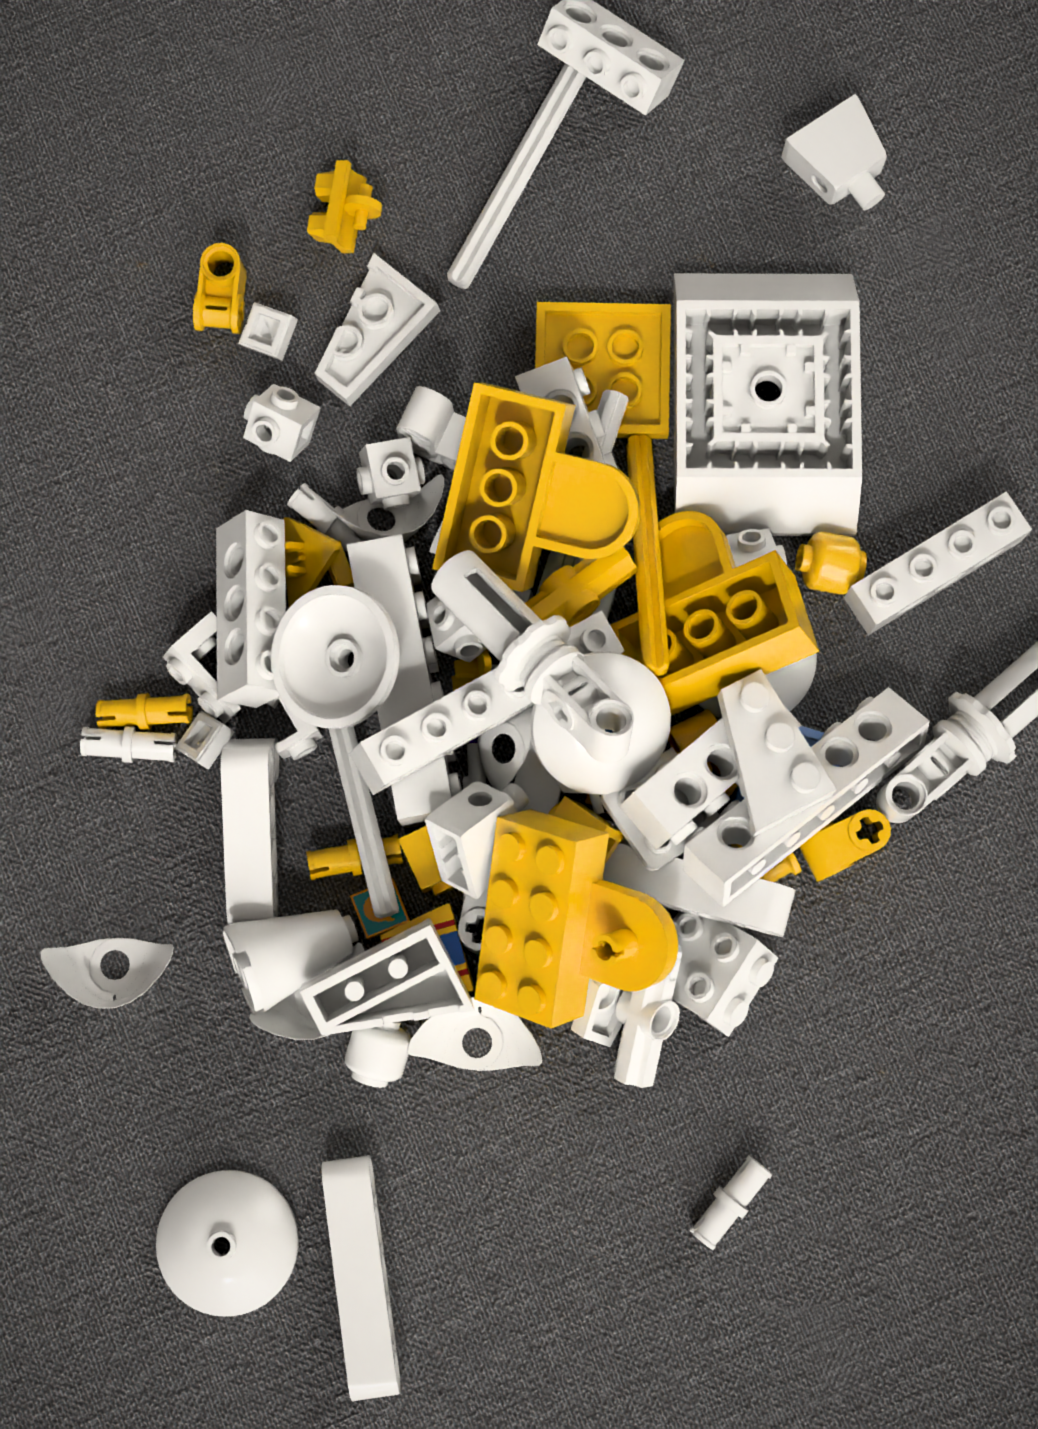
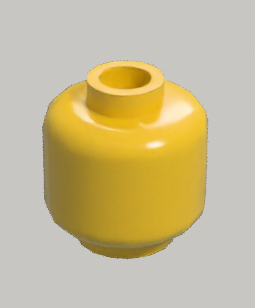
M817 532L810 538L807 545L801 544L795 559V569L802 573V580L808 589L838 595L847 594L852 585L862 580L867 566L866 552L860 549V545L855 538L829 532Z

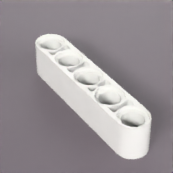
M620 843L605 864L603 880L645 893L656 899L663 907L779 937L784 936L795 894L793 888L758 879L727 905L721 907L683 871V859L675 858L660 869L649 871L631 846Z
M367 1155L322 1162V1183L351 1401L399 1395L401 1393L400 1372L371 1157Z

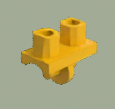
M336 160L334 171L318 173L316 175L314 187L316 197L322 202H329L327 212H313L309 215L307 226L308 234L316 241L332 243L341 253H354L358 230L366 229L367 219L380 217L383 207L381 202L371 197L373 186L366 184L367 179L351 169L349 160Z

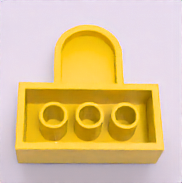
M474 382L432 569L439 570L454 555L470 550L510 589L524 592L533 588L542 548L584 559L602 558L623 548L635 534L640 521L641 506L639 495L631 480L616 467L565 454L575 404L488 383Z
M683 511L669 515L658 522L670 665L665 675L655 676L667 695L671 716L718 696L721 689L760 669L766 675L819 652L796 577L776 550L736 567L726 535L708 515L697 511ZM637 612L610 624L625 650L622 654L642 664L639 616Z
M533 809L497 817L474 1000L552 1029L584 1016L589 978L620 990L640 991L660 983L669 975L675 965L678 954V937L673 920L667 910L653 897L603 880L609 833Z

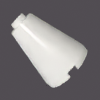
M337 909L231 923L223 927V936L235 974L238 973L243 985L241 988L254 1015L267 1011L300 989L302 983L324 973L353 953L352 943L359 941L350 915L342 917Z

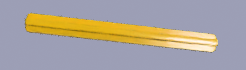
M633 434L628 438L626 451L628 478L637 490L641 506L640 521L633 535L634 561L637 566V573L635 575L642 664L654 675L662 676L667 673L670 664L652 440L646 434L640 436Z

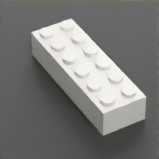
M402 534L347 544L354 588L368 593L384 607L395 626L399 641L400 657L397 677L389 696L377 710L381 730L444 697L440 681L432 682L431 673L439 672L432 637H424L422 630L430 628L426 601L423 591L415 592L414 585L422 584L418 558L416 557L414 546L406 548ZM454 750L391 785L397 820L404 829L426 825L425 818L430 813L462 791L458 773L450 774L448 762L456 761Z

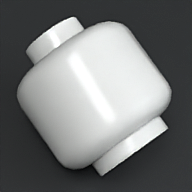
M401 1021L352 1031L345 1054V1064L352 1071L351 1077L354 1080L368 1086L382 1088L386 1087L388 1082L396 1081L402 1077L409 1055L407 1050L411 1037L404 1029L400 1028Z

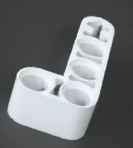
M416 386L396 430L399 439L410 437L413 453L454 470L466 417L454 412L453 404L447 397L432 389Z
M277 738L230 739L222 748L221 792L228 925L231 923L278 917L274 783L279 776V754L274 747L278 743Z

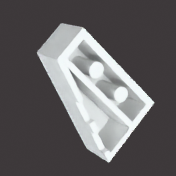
M430 918L302 983L299 992L322 1036L383 1026V1024L414 1019V1021L429 1019L431 1016L475 1011L473 1000Z

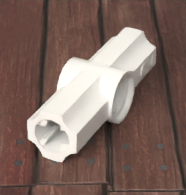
M679 945L675 965L664 980L640 991H623L616 1005V1016L624 1026L614 1067V1079L625 1085H634L641 1088L653 1086L662 1042L673 1033L678 1024L680 1012L678 1005L672 1001L682 957V947Z

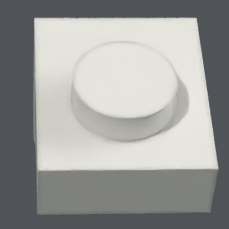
M279 696L278 699L298 732L280 741L274 747L283 759L292 756L293 760H297L314 751L318 747L315 742L321 739L323 735L318 727L308 724L295 716Z

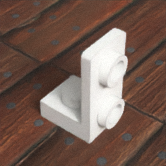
M211 611L177 640L164 654L163 658L168 662L166 667L172 677L180 684L185 685L187 683L199 696L198 703L201 708L211 717L219 718L223 723H226L241 708L238 704L217 700V681L198 662L217 645V640L214 637L217 633V617Z

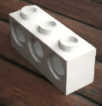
M562 0L553 6L537 44L644 115H647L669 96L685 61L593 0Z

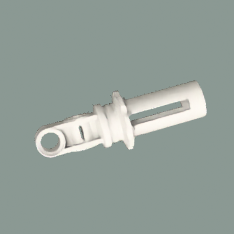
M473 551L460 552L446 561L432 581V592L500 661L495 670V680L507 691L523 686L525 688V695L534 704H542L552 719L560 727L566 729L594 760L608 764L622 760L629 751L634 725V713L630 706L623 702L606 685L602 677L584 663L583 654L576 647L566 644L571 634V628L567 625V621L559 615H553L546 620H541ZM609 729L615 731V733H610L603 730Z
M1038 641L975 697L966 693L960 694L955 692L948 698L949 710L952 716L947 720H940L933 727L934 739L904 765L905 768L886 783L877 794V810L884 814L889 822L903 823L908 821L934 799L937 800L966 773L973 776L979 775L986 769V763L991 758L1006 764L1015 759L1014 750L1016 746L1012 738L1038 716V688L1001 721L990 710L1038 668ZM894 788H901L910 795L912 802L910 809H901L895 805L892 799Z

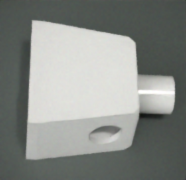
M856 94L786 138L781 158L828 204H835L851 193L865 211L872 208L885 196L884 191L874 178L883 169L887 158L886 151Z
M473 782L425 818L438 870L443 882L475 899H478L489 885L497 817L520 812L529 804V798L521 787L514 783H509L502 791H499L482 782Z

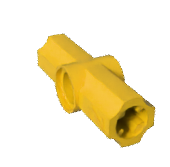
M624 547L602 558L583 559L574 567L566 565L552 573L540 586L539 593L525 602V604L541 620H546L553 615H559L567 621L569 627H572L591 616L600 605L602 598L637 573V566Z

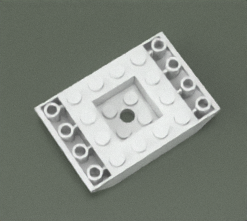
M674 273V513L683 511L704 513L718 524L725 535L740 533L747 529L762 530L769 528L772 536H813L817 532L855 536L857 533L862 485L860 311L853 275ZM762 381H771L779 387L781 395L774 401H764L757 396L755 387Z

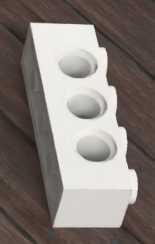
M564 357L515 376L521 392L576 405L565 454H568L576 446H586L590 449L587 459L606 463L617 468L612 452L603 455L598 438L606 436L597 410L588 412L583 396L591 392L582 367L573 370L568 358Z
M1006 491L850 587L844 599L869 636L1019 544L1032 528Z
M245 510L216 528L217 700L257 708L279 697L273 680L274 674L271 670V649L276 629L286 613L284 520Z
M787 709L790 716L796 723L797 727L799 728L800 726H802L799 723V721L792 715V713ZM723 718L636 789L619 806L656 850L669 839L677 846L698 828L692 821L694 817L701 811H704L708 817L712 816L730 800L725 791L734 783L739 787L738 779L740 776L734 751L730 750ZM707 762H711L719 768L721 777L714 775L709 770ZM674 789L681 790L687 796L689 805L681 803L676 798Z

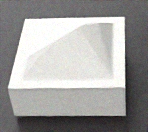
M254 302L238 344L283 361L298 319L292 315Z
M200 711L175 748L209 770L221 753L223 746L235 732L225 724Z

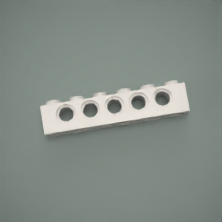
M602 610L570 627L571 634L566 644L576 647L582 654L601 651L620 654L625 652ZM495 668L361 741L349 754L371 793L374 795L532 707L534 703L525 695V688L522 686L511 691L504 690L495 680Z
M889 687L875 698H866L859 704L851 717L843 723L836 722L825 731L821 740L811 747L837 788L832 796L753 838L748 824L750 817L745 798L741 802L739 800L731 802L722 811L719 819L706 829L704 827L696 829L687 838L684 844L683 871L721 907H724L923 749L930 721ZM729 844H739V845H742L743 847H741V848H733V847H730V846H728V845H729Z

